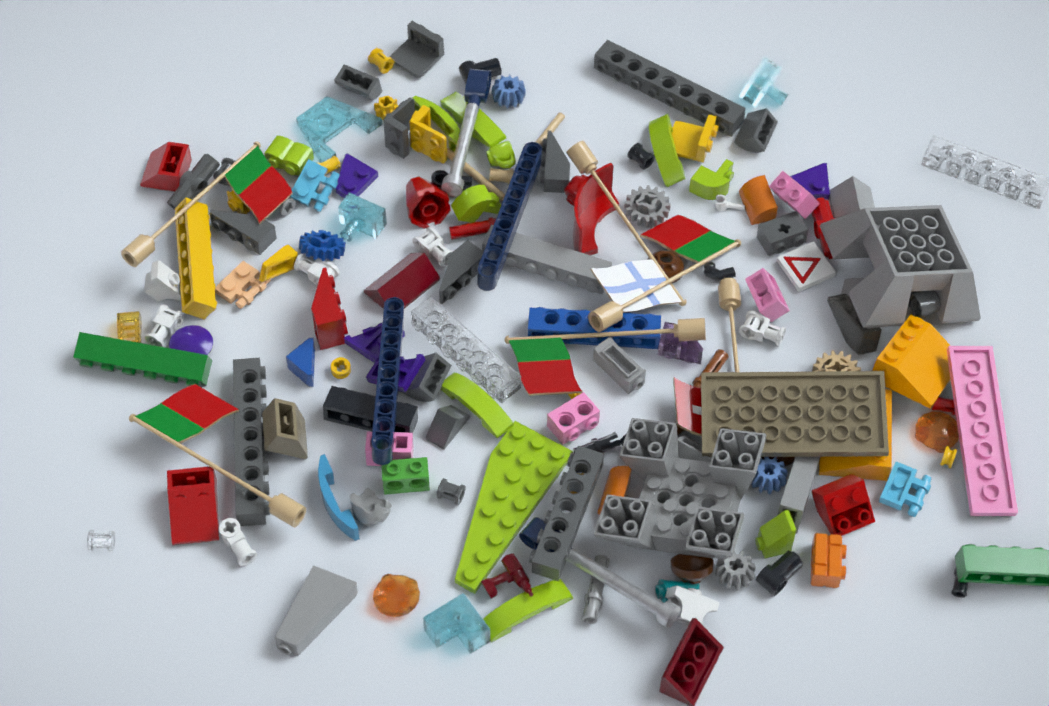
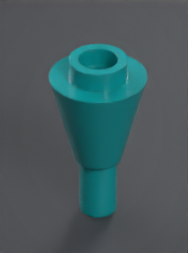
M659 579L658 584L655 585V594L658 599L665 603L669 601L665 597L668 588L679 586L687 590L688 588L699 590L700 585L699 583L691 584Z

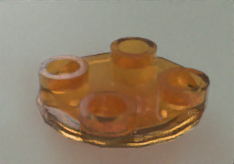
M931 411L923 414L916 423V440L939 453H944L946 446L952 448L959 440L957 421L946 413Z
M384 575L373 594L375 607L382 614L389 617L407 615L415 609L420 599L417 581L404 575Z

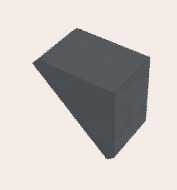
M453 405L439 408L428 430L426 440L445 450L469 420L470 415Z

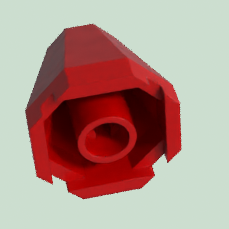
M418 176L410 179L406 184V206L410 222L424 229L430 227L429 223L441 224L451 211L447 193L422 177Z

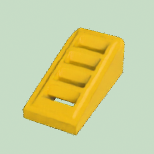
M290 245L282 247L262 263L259 281L264 282L293 270L298 252Z

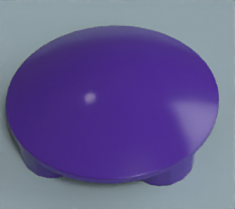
M189 325L178 329L171 336L169 348L208 355L213 348V338L207 329L197 325Z

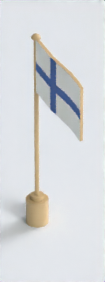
M585 141L574 144L567 150V155L581 174H592L650 258V260L630 261L609 268L590 269L611 301L622 305L669 278L596 174L595 170L597 169L598 160ZM671 282L624 308L623 313L637 312L665 304L679 303L680 306H685L687 301L686 299L683 300Z

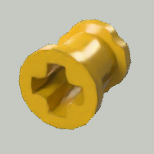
M380 48L373 49L368 56V62L375 64L382 74L388 73L394 65V60L384 55L383 50Z

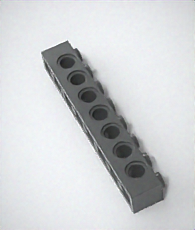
M606 40L594 54V68L599 72L605 73L617 81H621L633 89L639 90L651 98H655L667 106L673 107L685 115L701 121L703 124L706 123L708 114L716 116L715 125L719 126L718 131L732 137L744 122L745 107L616 43Z
M260 357L233 359L234 407L239 409V412L234 413L235 476L264 494L270 495L269 481H265V475H269L268 461L264 462V456L268 455V451H265L262 417V412L267 407L266 403L263 404V398H267L266 384L262 385V379H266V368L261 366ZM235 482L236 519L240 526L265 525L266 515H270L269 502ZM251 498H257L254 501H249Z

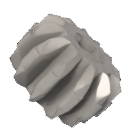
M743 550L739 554H736L734 551L732 557L725 560H717L715 575L719 577L720 584L727 583V589L735 586L738 591L741 585L747 588L749 582L754 580L756 566L754 563H751V556L744 557Z

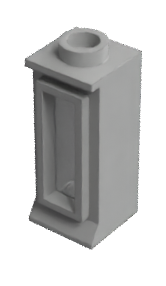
M611 336L594 347L593 361L627 394L634 390H639L644 385L646 370H643L614 342Z

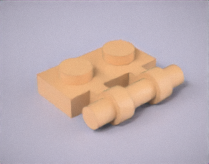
M242 261L215 287V293L231 304L236 299H239L235 304L238 308L242 309L254 300L253 297L257 293L263 292L267 288L266 285L271 279L260 282V272L245 261Z

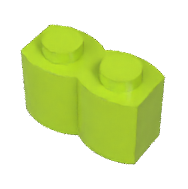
M279 135L275 137L264 153L268 162L275 169H284L288 174L300 176L308 159L311 161L314 159L312 148Z

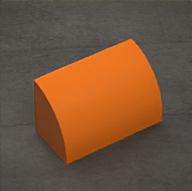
M765 175L747 181L740 188L739 195L743 205H745L751 225L775 219L778 207Z
M616 466L609 471L597 514H601L606 495L627 496L632 469L629 466Z

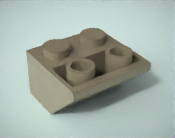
M274 398L262 412L265 451L307 459L306 426L303 415L294 402Z

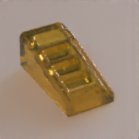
M140 312L117 313L118 339L124 340V338L135 337L133 342L141 343L142 319ZM135 322V325L124 326L125 323ZM135 330V333H124V331Z

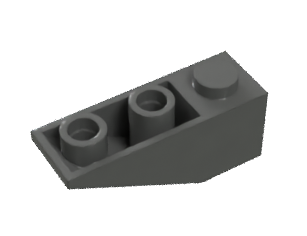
M548 130L547 139L543 138L542 151H546V155H542L541 167H545V171L540 172V183H544V192L564 193V188L570 182V162L551 130Z
M216 210L209 212L211 225L217 231L221 230L233 241L242 243L249 251H254L259 255L277 239L275 226L266 220L259 225L254 215Z
M466 240L452 253L439 289L440 304L452 299L458 290L466 287L471 282V279L478 274V266L484 251L469 240Z

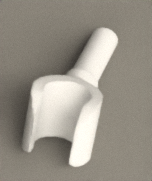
M724 195L716 196L715 205L716 209L720 212L725 211L727 208L744 210L745 205L727 202V198Z

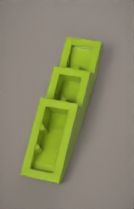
M456 91L440 100L442 108L451 112L454 120L462 125L468 102H465L464 96ZM479 108L472 137L489 148L507 139L503 131Z

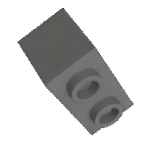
M797 211L759 224L757 239L767 255L770 256L775 253H782L784 250L794 246H801L806 242L808 228Z

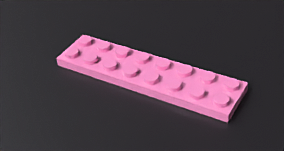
M948 346L947 357L970 516H1016L1018 508L993 346Z

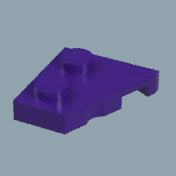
M416 354V358L404 359L401 356L398 391L406 393L426 360L423 354ZM379 360L375 361L366 376L369 383L376 385Z

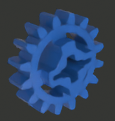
M318 230V233L311 231V234L305 232L304 235L300 236L298 249L301 250V254H306V257L312 256L313 260L320 258L322 261H326V259L333 261V258L340 259V256H344L346 242H343V238H338V234L331 235L329 231L327 233L325 230Z

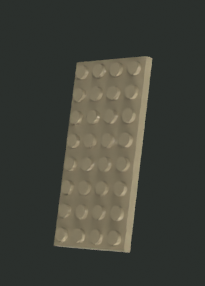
M884 371L701 372L702 457H712L720 428L765 433L766 440L761 457L889 455Z

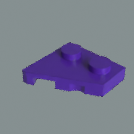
M346 153L340 177L337 181L336 193L353 203L379 177L378 171Z
M822 163L790 176L809 191L815 199L824 198L829 200L830 190L827 163Z
M382 323L375 327L363 329V333L357 336H346L344 338L345 344L375 363L376 360H379Z

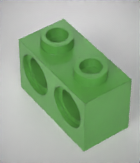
M427 457L392 460L389 464L381 465L384 495L430 491Z

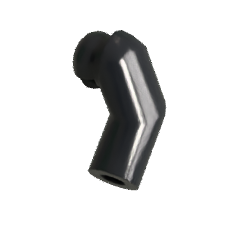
M713 262L704 264V274L715 281L736 277L733 267L719 270L715 268L716 265Z

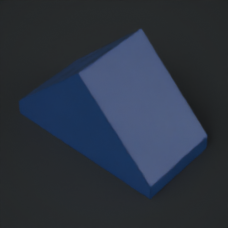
M308 338L286 356L288 369L307 386L314 387L315 345L314 338Z

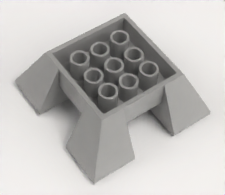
M942 205L863 208L821 223L820 228L833 259L870 258L875 270L848 293L863 328L902 326L905 321L910 295L913 291L934 290L940 300L941 308L937 312V316L941 323L971 322L981 319L973 271Z
M632 418L621 449L620 458L644 481V485L639 499L606 495L594 536L635 548L720 560L732 557L744 518V513L738 512L741 499L756 475L766 434L720 428L711 462L679 458L676 423Z

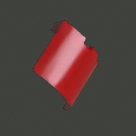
M612 163L598 168L595 172L619 206V202L612 191L614 166ZM592 174L585 179L577 192L574 204L573 228L574 250L590 256L598 253L595 241L597 224L609 213L616 210Z

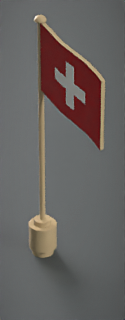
M724 278L718 286L719 305L722 309L729 311L735 372H739L733 311L741 306L740 286L736 279ZM674 377L677 426L692 434L702 436L701 388L686 384Z

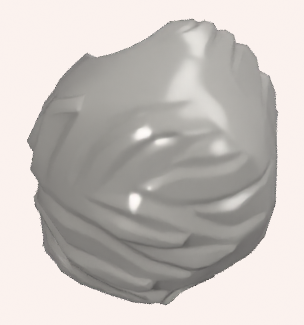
M366 488L359 496L355 493L350 495L353 516L362 524L372 525L384 522L390 514L391 503L385 499H379L374 491Z

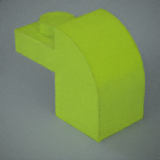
M726 159L716 172L701 165L690 178L689 192L706 200H716L717 195H727L730 181L734 176L732 171L734 162Z
M475 185L464 190L450 206L459 221L473 223L476 222L483 212L498 214L501 203L495 193H489L485 185Z

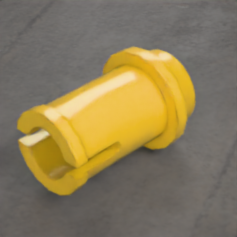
M332 156V158L322 163L317 162V164L327 168L326 174L341 167L340 161L336 156Z

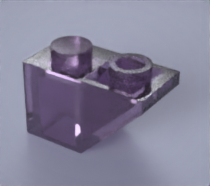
M665 322L663 329H674V323ZM674 333L661 334L658 355L668 359L683 360L687 363L701 364L703 347L698 341L679 342V338L674 337Z

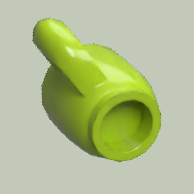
M508 140L496 144L486 151L491 167L508 169L516 163L513 148Z

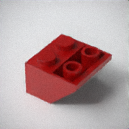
M167 142L152 151L140 186L176 191L180 186V178L189 170L192 161L189 144Z
M850 474L811 490L816 510L830 534L843 536L875 522L864 479Z

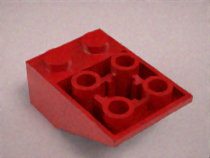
M326 267L322 268L311 307L314 331L320 350L345 344L344 338L348 334L345 323L347 322L344 309L340 307L339 293L335 292L333 275H328Z
M210 466L167 470L172 545L219 540L218 494L215 470Z

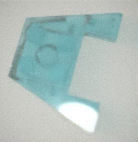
M328 96L296 118L297 125L306 141L309 142L313 149V154L316 155L319 163L332 158V156H336V152L327 146L326 143L352 124H357L367 134L372 133L382 125L381 118Z

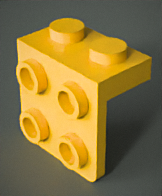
M423 105L418 111L413 113L409 121L410 147L416 152H421L432 160L444 164L447 161V138L442 133L431 128L430 108Z
M708 114L704 127L682 121L674 122L673 132L671 133L679 157L704 163L707 152L710 153L712 150V138L717 136L719 126L715 125L716 116Z

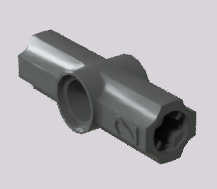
M204 154L191 171H186L182 175L179 182L180 186L167 201L168 205L175 209L185 198L193 200L208 186L207 181L220 166L219 162L211 155Z

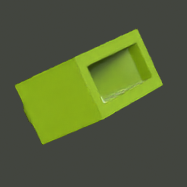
M789 510L783 511L759 527L755 543L758 551H762L764 559L783 555L788 550L792 551L796 528Z

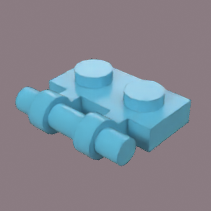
M308 159L292 189L290 198L306 206H309L311 201L314 200L316 204L313 208L321 212L323 206L329 202L328 197L330 193L337 187V180L340 174L333 171L330 178L325 177L328 171L327 168ZM322 183L325 187L322 193L318 194L316 191Z
M895 462L879 502L900 511L903 504L909 505L908 514L915 517L924 505L923 499L929 493L932 478L928 475H923L922 479L915 478L916 469ZM910 487L916 489L915 496L908 494Z

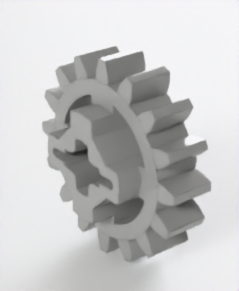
M647 185L646 189L639 186L638 191L632 189L631 195L626 196L624 209H626V216H630L631 222L637 220V226L645 223V227L648 228L650 223L655 227L657 226V221L663 223L664 218L669 217L671 203H669V197H665V191L658 192V187L652 190L649 185Z

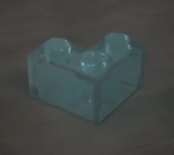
M464 593L423 617L424 631L436 648L458 636L471 654L490 642V628Z

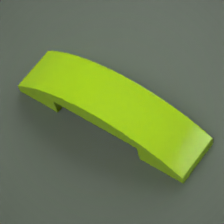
M419 96L412 97L414 99L415 111H418L423 105L430 108L431 120L448 136L449 148L455 153L460 129L454 119L435 103Z
M668 114L649 122L652 148L666 187L686 179L682 163L678 159L671 133L673 129Z
M454 372L444 380L440 390L452 400L456 398L481 419L482 426L496 438L514 426L513 421L498 403L470 379Z
M559 579V581L552 580L532 588L534 594L532 597L528 593L523 592L485 616L479 622V625L492 643L512 632V627L549 607L554 610L572 600L573 596L562 579Z

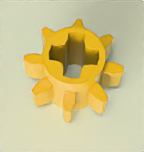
M390 96L379 97L378 103H374L376 117H380L382 120H384L387 114L392 113L398 107L397 99L393 100Z

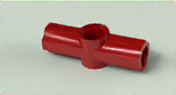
M816 198L820 204L812 211L814 234L816 239L820 240L824 256L833 259L820 225L835 218H833L829 201L824 198Z

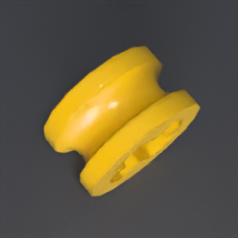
M343 357L334 359L331 363L332 375L337 379L348 377L351 373L350 362ZM339 365L344 366L342 372L337 371V367L340 368Z
M946 446L940 465H947L951 469L957 449L950 450Z

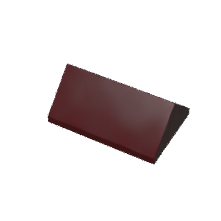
M424 252L410 253L364 289V293L383 309L384 303L388 298H400L404 302L405 309L440 281V276Z
M696 618L691 619L661 677L659 691L688 706H695L724 648Z

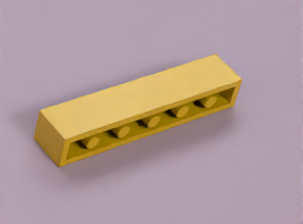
M185 198L174 209L175 215L192 199ZM197 201L175 220L182 312L205 319L215 311L217 301L215 299L208 205Z

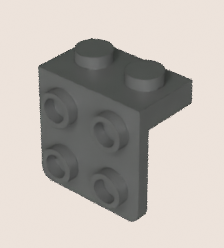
M411 21L407 25L408 39L390 57L394 60L395 65L420 78L444 56V38L426 29L423 25Z
M411 97L402 101L392 113L387 114L384 118L385 147L403 159L409 155V121L415 112L414 99Z

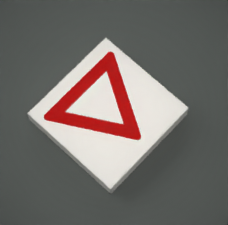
M814 241L780 255L776 260L798 292L836 276V271Z

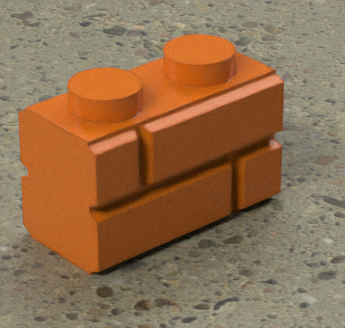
M814 534L811 553L810 584L812 586L838 588L840 581L845 580L846 566L842 565V559L846 558L847 546L842 545L841 535Z

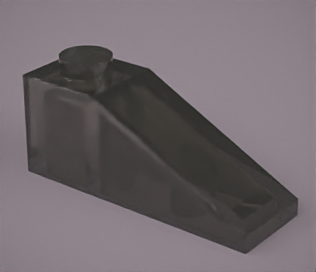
M847 294L828 297L827 302L846 343L858 355L875 352L882 329L880 327L863 328L851 298Z

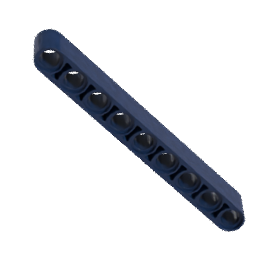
M528 142L524 145L483 252L477 274V285L483 291H491L497 286L541 166L542 147L539 143Z
M397 297L388 298L384 303L371 442L372 460L378 465L389 464L393 458L404 328V302Z

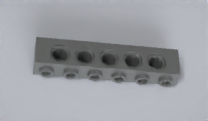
M578 446L575 454H570L567 463L569 467L568 472H563L560 480L562 487L560 492H555L552 500L554 507L552 511L548 510L544 523L547 525L545 530H540L537 537V543H539L537 550L533 549L529 557V563H532L531 573L559 581L603 468L604 453ZM575 491L577 494H571L570 492ZM567 510L570 513H563L562 511ZM554 530H562L563 532L557 533ZM553 549L555 552H547L546 550Z

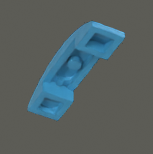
M323 454L319 460L318 476L325 508L333 522L343 533L355 541L359 540L358 526L350 509L343 512L340 511L329 487L335 484L334 475L326 455Z

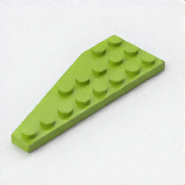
M514 421V426L506 432L490 455L455 576L456 584L474 594L482 585L481 581L488 577L568 463L570 454L573 453L572 450Z

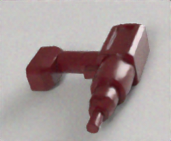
M514 553L506 555L501 560L506 570L505 572L481 581L491 599L497 596L496 586L506 581L508 584L512 581L515 582L530 597L534 595L529 583V577Z

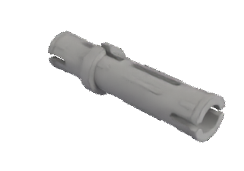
M597 555L595 562L608 569L610 559H607V556ZM592 576L588 593L584 597L585 608L582 615V621L588 624H595L597 622L598 611L603 604L602 592L604 583Z

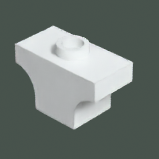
M155 261L152 263L151 272L145 276L144 292L158 302L165 299L181 301L179 275L161 261Z
M679 586L668 588L665 596L681 609L676 622L687 626L692 618H696L702 624L706 613L718 610L719 602L701 595L702 592L697 589L688 588L687 590Z

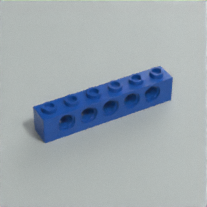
M530 307L528 337L661 329V315L623 313L621 321L601 332H597L593 329L588 319L591 311L567 310L564 308L548 309L544 307ZM660 334L611 336L619 347L659 349ZM609 337L562 340L564 344L597 346Z

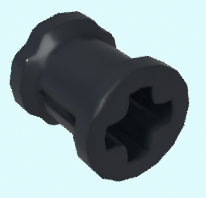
M640 143L634 144L627 155L629 159H634L639 163L640 168L643 170L649 168L655 158V155L648 153Z

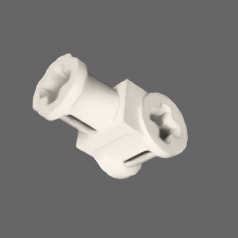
M428 227L425 233L412 239L414 246L420 253L424 252L429 259L433 256L438 260V264L441 267L449 264L453 251L448 250L444 246V240L433 227Z
M300 254L294 263V269L307 273L308 280L312 281L316 286H318L322 268L326 267L328 275H333V278L338 277L340 274L339 269L333 263L322 261L320 258L314 261L306 257V254Z
M161 305L153 320L154 328L149 334H146L145 340L150 345L162 347L166 336H172L181 327L184 321V313L171 310L167 305Z
M756 311L747 312L745 316L746 321L739 328L740 335L748 340H757L759 342H762L765 338L776 342V345L779 346L784 338L786 328L771 325L769 318Z
M234 518L224 519L219 525V531L224 544L229 546L231 551L236 554L237 562L240 566L250 564L257 557V552L252 550L240 529L239 522Z

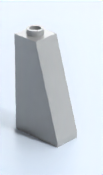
M795 457L780 502L778 515L783 511L789 510L796 528V534L800 527L820 457Z
M313 565L275 635L277 648L284 654L290 655L292 653L299 656L357 596V583Z

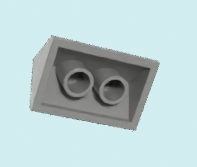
M854 176L830 189V202L834 218L863 208H875L871 188Z

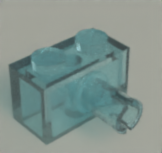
M765 57L739 96L755 107L762 97L766 95L782 105L789 94L774 86L773 83L782 68Z
M348 193L338 206L340 223L346 225L340 232V236L344 240L347 239L348 242L352 241L358 231L376 239L387 224L385 208L352 193Z

